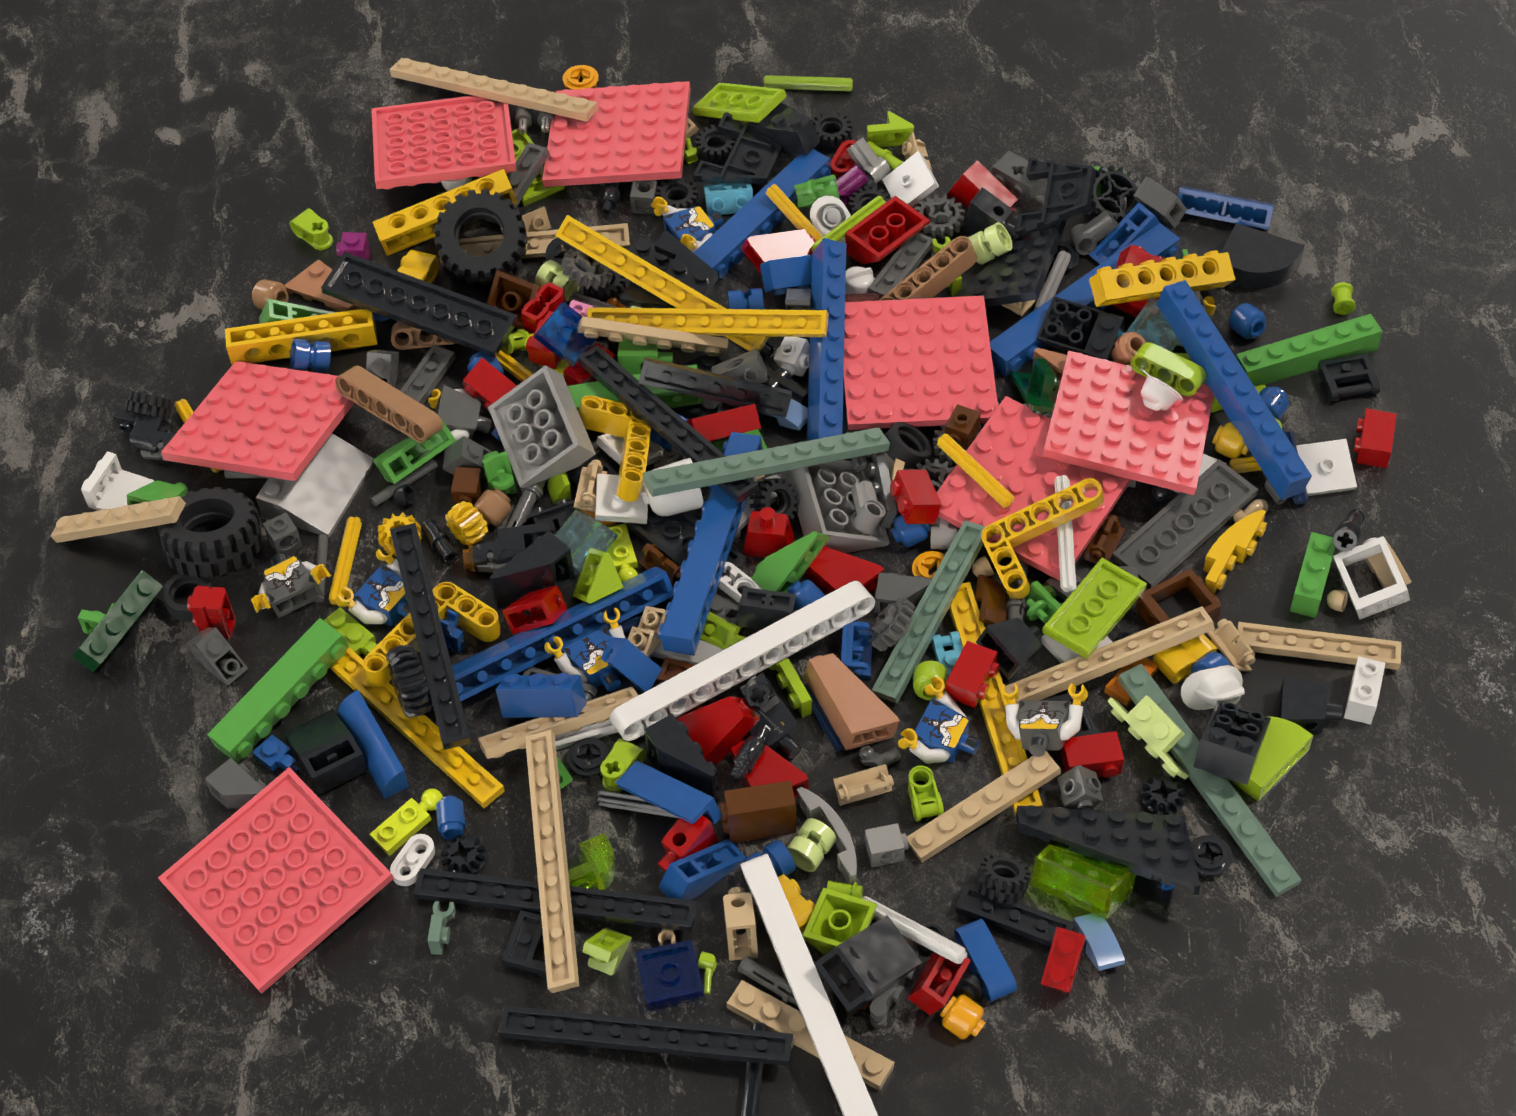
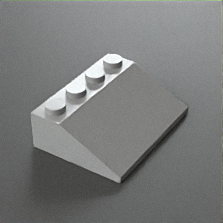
M546 365L488 407L521 488L575 469L596 454L563 375Z
M332 433L296 481L272 477L267 479L256 497L261 516L273 519L286 512L295 527L318 535L326 534L329 538L375 464L373 462L374 458Z
M838 460L786 471L789 484L795 486L792 491L798 492V495L794 497L795 500L799 499V504H795V507L798 508L797 514L804 536L813 531L826 534L830 539L824 546L843 553L888 546L890 542L886 529L880 528L879 523L870 534L860 532L853 523L857 513L851 488L855 483H860L863 480L871 482L870 478L867 477V469L857 472L854 470L852 461Z

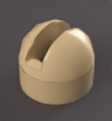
M985 556L973 563L972 571L976 577L980 574L987 577L994 575L991 565Z
M1343 590L1331 591L1327 595L1328 606L1339 612L1345 610L1348 592Z

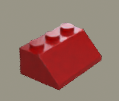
M895 195L845 233L846 253L862 265L878 262L927 226L930 220Z

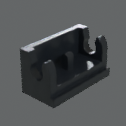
M743 587L739 604L738 626L764 629L794 613L796 594Z

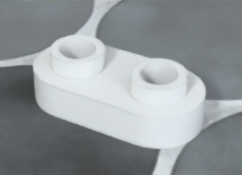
M417 834L412 836L404 845L390 867V872L394 877L393 881L396 884L409 886L417 881L420 868L425 869L435 855V846L431 837L425 834ZM419 850H426L422 854L417 853ZM406 871L410 872V874L402 876V873Z

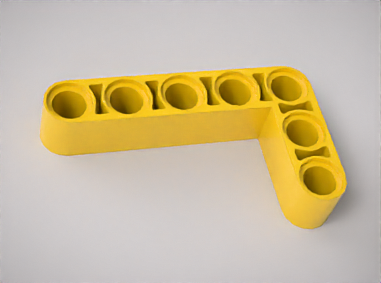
M584 396L581 399L578 413L585 429L624 438L616 493L620 499L626 502H634L639 498L643 485V472H646L651 427L624 403L596 396Z
M1092 478L1084 479L995 521L983 529L981 534L982 541L1007 594L1011 598L1023 599L1030 591L1029 582L1013 548L1100 507L1104 502V494L1101 484L1097 480ZM1089 490L1098 491L1096 496L1092 498L1085 497L1086 492ZM1066 501L1073 502L1072 507L1069 509L1060 508L1062 503ZM1040 513H1049L1047 519L1043 521L1037 520V516ZM1015 525H1025V528L1022 531H1013ZM993 535L1001 536L997 543H989V539ZM1009 557L1012 559L1011 563L1007 566L999 565L1003 558ZM1013 581H1023L1021 587L1017 589L1010 588Z
M442 582L433 589L440 619L446 620L447 610L450 609L459 614L457 625L484 642H491L499 637L501 631L499 618L493 608L451 582ZM410 613L364 658L363 668L367 683L370 686L383 687L391 680L386 660L388 650L394 649L396 646L410 644L415 649L416 654L419 652Z

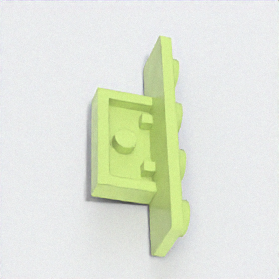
M1146 695L1130 712L1112 697L1108 700V703L1113 707L1111 713L1120 722L1125 720L1130 725L1127 730L1137 740L1142 738L1147 743L1145 749L1154 758L1160 757L1165 762L1162 767L1172 777L1178 775L1186 779L1189 776L1167 753L1185 733L1149 696Z

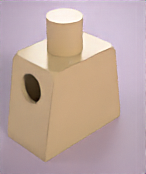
M733 887L728 891V895L723 896L729 961L742 960L745 956H749L751 959L758 958L752 894L749 892L745 893V890L741 887ZM746 928V933L742 935L736 934V929Z

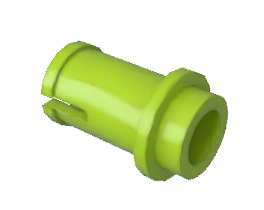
M828 881L827 889L862 899L863 886H859L857 882H854L852 885Z

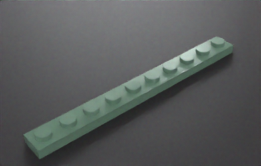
M879 427L643 472L642 481L651 496L654 497L889 450L890 442Z
M1142 663L1120 674L1118 682L1135 705L1146 695L1149 696L1185 733L1169 750L1170 753L1189 775V779L1274 895L1277 897L1299 885L1302 879L1227 778L1193 767L1200 742Z

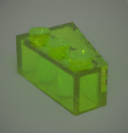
M1048 845L1035 859L1031 886L1105 919H1108L1132 893L1136 874L1129 872V867L1109 865L1101 861L1083 858L1084 855L1069 849Z

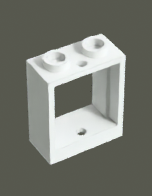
M1384 536L1370 538L1362 545L1350 551H1339L1337 555L1333 556L1359 620L1410 600L1408 589ZM1382 552L1396 584L1359 598L1345 566Z

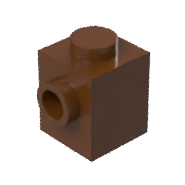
M957 404L945 425V434H948L963 449L967 450L980 429L981 412Z
M455 467L451 488L453 505L462 501L470 502L472 505L476 503L482 495L484 484L481 468Z

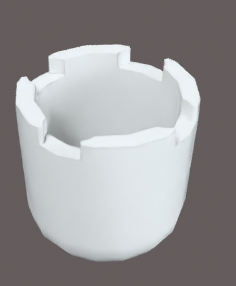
M691 458L683 459L653 470L690 464L692 460ZM646 486L644 490H641L644 505L650 504L652 511L659 516H670L702 507L704 502L700 488L654 497L651 496Z

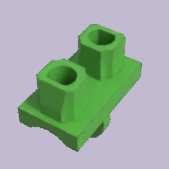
M835 175L815 180L811 179L794 185L799 209L812 206L818 198L823 196H834L839 199Z
M494 451L485 454L482 464L489 490L498 489L505 495L517 493L506 451L502 453Z
M1038 581L1031 583L1030 592L1025 597V603L1029 607L1026 615L1032 621L1040 618L1046 624L1064 602L1059 603L1055 599L1056 591L1051 585L1042 586Z

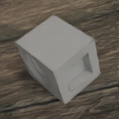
M898 823L865 830V847L871 868L904 861V852L909 849L908 840L905 833H900Z

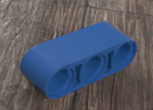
M979 919L954 929L956 942L965 948L967 958L971 960L968 965L973 975L982 982L983 994L988 1002L1016 992L1017 985L1014 976L985 922Z

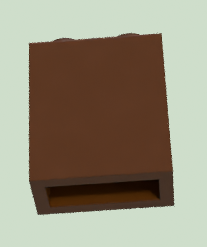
M791 781L724 791L725 802H720L723 833H729L732 843L797 833L796 804Z

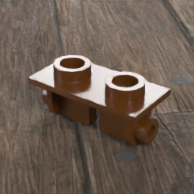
M1116 515L1106 517L1092 538L1083 557L1084 561L1095 565L1101 558L1109 562L1111 561L1112 553L1116 550L1125 531V528L1119 526V518Z
M646 544L643 547L644 557L638 563L646 570L656 566L666 571L674 588L675 582L681 578V566L678 567L670 559L666 558L658 551L655 544Z

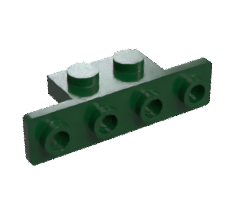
M1034 359L1032 374L1011 372L1010 377L1033 413L1045 415L1047 412L1053 413L1054 404L1051 401L1052 391H1055L1057 387V376H1055L1045 359Z

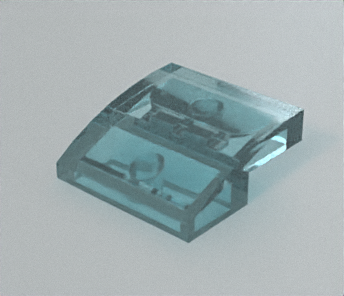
M577 509L574 510L555 534L556 537L571 549L573 569L581 573L590 547L606 552L618 537L611 529Z

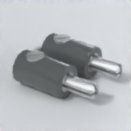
M516 106L515 124L519 127V133L525 134L527 128L532 124L533 109ZM538 111V124L542 126L541 131L545 133L546 129V133H548L549 127H551V120H554L555 114Z

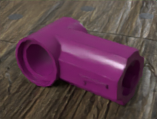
M857 164L839 179H836L839 199L845 206L849 203V196L869 181Z

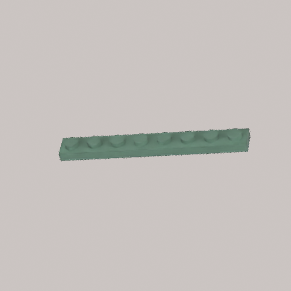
M966 520L962 523L915 609V613L911 617L912 621L909 624L908 633L897 642L872 688V692L877 697L894 703H898L913 676L914 669L920 663L984 544L981 534L985 526Z

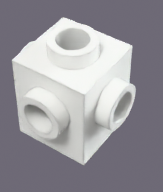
M784 337L780 347L775 352L774 361L778 367L785 369L791 376L803 377L806 369L809 368V342L807 339L799 337Z

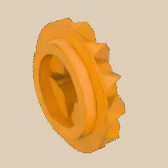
M587 65L573 66L563 75L565 89L570 90L596 88L599 81L597 71ZM580 76H582L583 82H578Z
M928 551L920 554L913 561L912 574L932 579L936 572L929 575V570L935 567L936 564L938 569L945 554L937 551Z

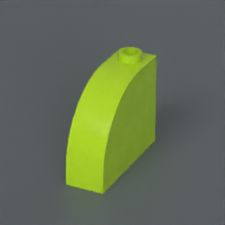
M1267 716L1271 718L1248 785L1228 779L1258 802L1310 749L1313 735L1301 726L1286 719Z

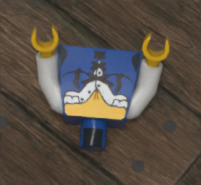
M655 197L651 204V207L655 208V215H663L664 231H668L692 252L696 251L716 232L715 228L723 225V219L719 212L707 216L699 206L677 209L667 205L666 200L661 197Z
M389 543L384 544L388 555H383L380 549L376 551L377 559L386 561L388 563L387 566L382 564L355 595L350 588H342L340 592L347 600L343 599L340 595L335 598L338 606H348V610L364 624H386L392 626L402 616L406 617L410 613L397 558L394 559L392 557L394 548Z
M613 608L616 614L615 620L608 619L606 611L603 613V619L607 624H610V629L604 626L562 648V640L557 636L553 637L557 649H552L548 642L545 643V651L555 655L554 660L562 673L580 675L582 682L594 687L603 684L609 692L616 690L621 685V681L617 676L622 673L601 660V656L610 643L611 637L625 638L622 626H619L617 622L620 618V612L617 608Z
M940 677L932 678L931 682L935 685V688L933 685L928 684L925 686V692L931 696L936 695V700L931 699L915 731L907 728L901 732V735L905 738L898 740V746L902 749L910 747V753L916 755L927 764L954 762L960 750L974 755L980 740L968 735L969 719L946 691H943L945 688L943 679Z

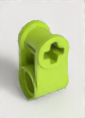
M307 208L289 222L295 235L305 240L315 249L326 250L333 244V238L328 233L329 226L327 221L319 217L310 208Z
M618 739L600 766L604 789L621 792L623 789L617 786L616 781L636 761L644 762L646 750L626 740Z
M916 766L911 769L908 778V793L915 822H920L921 818L940 816L944 813L943 803L937 790L932 770L926 766ZM917 781H923V782H925L926 784H924V785H918V784H916L915 782H917Z

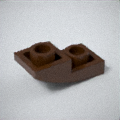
M983 574L978 575L975 599L981 602L979 621L986 625L1006 621V601L1002 585Z

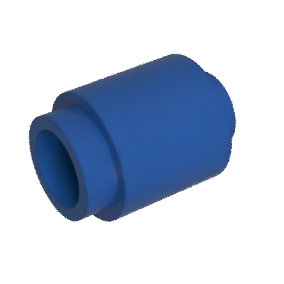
M455 796L443 797L436 804L438 831L444 839L452 840L455 839L456 835L461 837L464 834L466 828L464 804L462 800Z

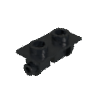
M563 499L556 502L554 507L548 509L539 507L532 510L531 514L527 515V524L532 522L533 524L548 522L551 532L556 530L553 521L557 520L560 528L578 523L577 520H580L581 517L579 510H574L573 508L575 500Z

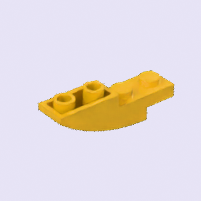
M1261 509L1236 522L1218 538L1207 553L1203 571L1208 573L1205 585L1212 595L1215 594L1217 589L1222 590L1227 579L1225 573L1227 570H1233L1236 561L1243 564L1247 555H1253L1257 546V541L1255 540L1257 536H1263L1268 524L1264 522L1266 511Z

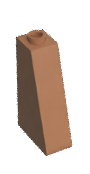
M833 653L809 659L804 677L846 750L894 738L900 722L898 717Z

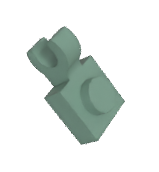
M435 901L433 904L434 915L431 916L427 941L431 954L443 955L444 944H449L450 927H446V923L454 918L456 910L454 903L450 902L449 909L441 912L439 901Z

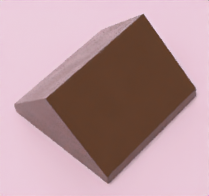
M496 270L487 304L517 315L518 322L514 328L518 330L524 329L522 309L526 303L536 298L540 286Z

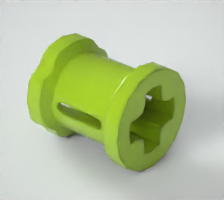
M1340 282L1331 288V294L1335 298L1333 308L1337 314L1346 315L1352 313L1356 308L1355 301L1351 295L1353 293V286L1350 283Z
M519 329L516 333L510 334L501 350L506 354H511L514 350L518 349L526 350L524 345L529 337V333L524 329Z

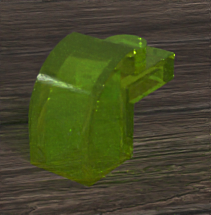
M602 833L579 843L580 855L584 863L568 870L570 886L589 888L595 884L597 889L605 890L613 882L616 873L614 852L605 833Z

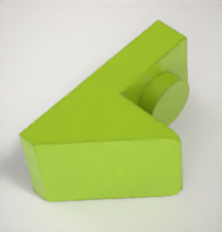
M888 111L887 124L867 125V142L871 141L878 147L903 145L911 133H914V125Z
M607 927L585 941L582 952L590 955L588 966L608 975H613L632 937Z

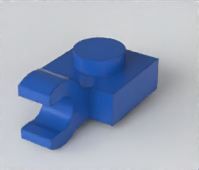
M448 609L446 620L440 619L447 649L460 654L465 648L463 631L456 626L459 614Z
M274 735L268 737L252 752L254 758L272 772L278 767L283 771L290 767L295 774L300 770L294 765L297 762L291 756L293 755L291 749Z

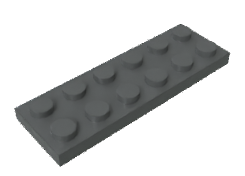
M1218 459L1199 476L1194 495L1181 492L1112 553V559L1121 566H1137L1138 578L1146 582V587L1150 589L1162 581L1257 495L1258 489Z

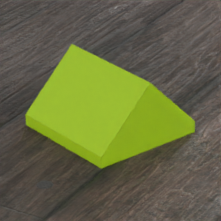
M590 547L572 597L591 604L624 587L610 554Z
M823 887L802 935L803 939L826 955L836 946L869 927L877 909V904Z

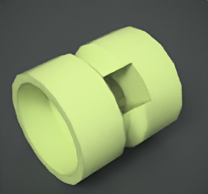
M999 222L985 228L984 232L980 231L968 237L977 255L976 262L981 265L994 259L996 255L1000 256L1012 250L1011 237L1006 228Z
M549 260L538 270L535 284L541 288L550 282L563 288L566 303L570 302L569 296H572V293L575 291L578 292L580 285H576L577 281L568 280L569 275L563 274L564 269L561 268L559 263Z
M808 818L799 829L798 836L792 839L787 849L798 868L807 872H814L824 859V854H827L836 842V835L823 822Z

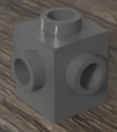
M1077 765L1058 777L1061 800L1065 807L1082 810L1093 809L1094 806L1103 802L1101 784L1096 772Z

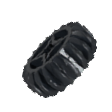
M1110 165L1108 169L1102 166L1099 168V171L1095 170L1096 175L1090 210L1086 212V216L1092 215L1096 218L1107 209L1119 224L1138 204L1134 197L1139 187L1135 185L1138 178L1132 180L1130 178L1131 171L1124 174L1123 167H1119L1116 170L1114 165ZM1098 183H1101V195L1097 197V185ZM1126 197L1127 206L1125 211L1123 212L1122 199Z
M408 644L396 646L394 649L388 650L386 660L394 690L404 715L410 718L429 712L432 707L431 696L415 649Z

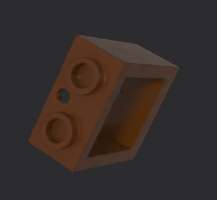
M1190 568L1144 591L1137 599L1135 610L1149 627L1165 622L1170 618L1157 602L1187 588L1203 606L1213 620V623L1219 620L1221 602L1216 595H1212L1207 589L1204 580L1197 576Z

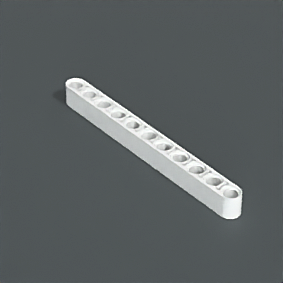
M850 582L618 706L611 712L610 721L624 740L632 741L644 735V729L671 714L677 717L837 631L844 625L850 624L868 614L875 606V599L860 582Z
M766 853L741 863L740 866L843 1116H878L768 854Z

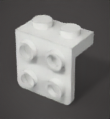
M107 451L102 460L97 462L95 470L90 477L84 481L81 491L88 507L100 511L127 505L128 493L152 483L154 480L122 470L117 455Z

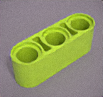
M1150 342L1144 343L1130 361L1132 369L1138 374L1147 378V374L1141 370L1143 369L1152 377L1161 380L1184 396H1193L1207 377L1206 371L1200 365Z

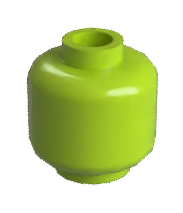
M924 661L916 666L913 673V688L918 697L929 701L932 698L936 700V695L931 696L925 692V686L928 684L933 685L935 688V685L931 682V679L934 677L942 678L946 688L948 673L943 664L937 661Z

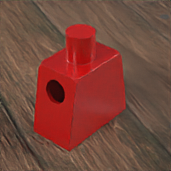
M770 507L751 512L742 554L744 556L766 558L793 543L795 537L788 515L775 513Z
M551 586L524 595L502 610L512 634H517L553 624L567 608L559 588ZM527 609H529L530 612L529 616L524 614V612Z
M703 815L693 824L679 818L661 842L666 854L657 865L666 873L671 863L717 844L719 840L711 821Z

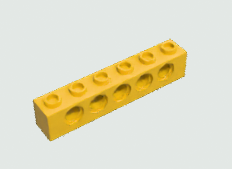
M504 169L373 221L386 255L389 256L435 237L434 228L438 224L437 217L439 213H444L446 203L448 201L454 203L456 201L455 196L460 193L462 197L468 195L469 190L475 189L476 194L481 193L482 189L489 190L492 195L495 192L500 193L503 199H509L514 204H517V199Z
M1217 250L1207 252L1204 256L1197 257V254H1189L1179 260H1176V257H1169L1161 260L1159 263H1155L1154 260H1148L1140 263L1139 266H1133V263L1121 265L1118 269H1111V266L1098 269L1097 273L1089 278L1096 307L1158 298L1164 286L1186 280L1193 292L1222 288L1235 281L1229 253H1218Z
M366 309L225 329L226 348L231 365L235 361L256 363L290 358L293 339L308 340L310 344L314 341L329 342L331 351L378 345L373 313Z

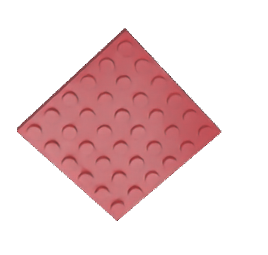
M690 82L556 91L559 94L563 93L568 96L597 102L598 110L587 122L554 115V120H551L547 146L550 154L545 161L543 171V186L554 187L682 178L691 91Z
M466 96L372 108L376 189H392L406 185L415 186L429 182L438 183L452 179L462 180L476 176L484 177L504 169L506 174L517 171L508 103L477 96Z
M984 296L845 302L843 384L848 430L878 427L880 429L891 428L896 422H903L914 427L946 425L957 404L981 412L980 424L987 423L997 409L998 402Z
M1068 351L1042 457L1194 495L1197 489L1214 394L1209 386L1202 384L1193 396L1180 394L1183 398L1182 401L1177 400L1166 411L1160 409L1155 411L1144 405L1141 390L1147 378L1135 372L1130 365H1123L1106 359Z
M235 361L161 451L163 460L296 481L353 406L354 402L337 390L335 378L338 376Z
M1005 396L966 452L1014 496L1013 504L1008 508H1003L957 464L936 492L942 503L938 517L958 528L961 527L964 520L986 527L995 521L1055 494L1054 480L1057 476L1066 475L1070 480V486L1084 479L1092 478L1101 484L1104 502L1100 507L1072 520L1074 558L1076 563L1132 479L1042 457L1051 419L1044 415L1033 413L1029 407ZM1089 490L1086 492L1085 497L1092 498L1096 496L1098 491ZM1040 513L1037 516V520L1043 521L1047 519L1049 513ZM1017 524L1014 526L1013 531L1020 532L1025 528V525ZM1057 527L1013 548L1017 559L1060 581ZM993 535L989 539V543H997L1001 536Z
M289 767L166 870L158 879L262 994L391 882L394 877Z

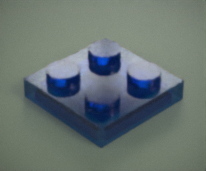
M565 302L558 306L534 335L536 340L571 367H574L578 362V356L585 353L597 340V338L585 337L584 333H577L578 323L582 316Z
M692 940L635 952L647 1008L704 996Z

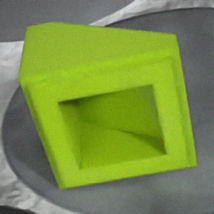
M566 472L550 478L547 489L552 503L555 504L563 499L571 500L570 483Z

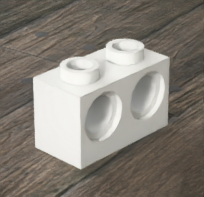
M1358 656L1344 714L1345 719L1371 725L1377 708L1385 668L1384 662Z

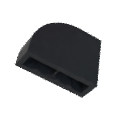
M1236 223L1221 253H1229L1235 281L1230 284L1250 289H1263L1284 283L1297 271L1302 260L1305 245Z

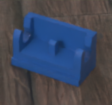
M853 621L843 626L841 662L860 680H871L872 645L869 641L873 631H868L870 629L869 623Z
M611 637L610 643L601 656V660L615 667L634 683V687L637 690L640 689L643 693L650 690L662 668L626 638Z

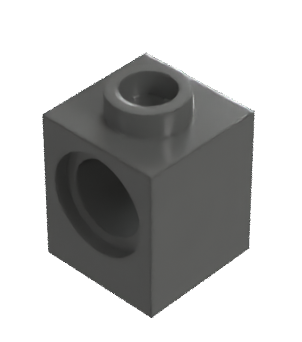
M658 180L633 181L630 195L632 213L655 214V208H652L651 204L656 197Z
M286 512L263 523L268 542L276 554L287 556L303 548L298 530Z

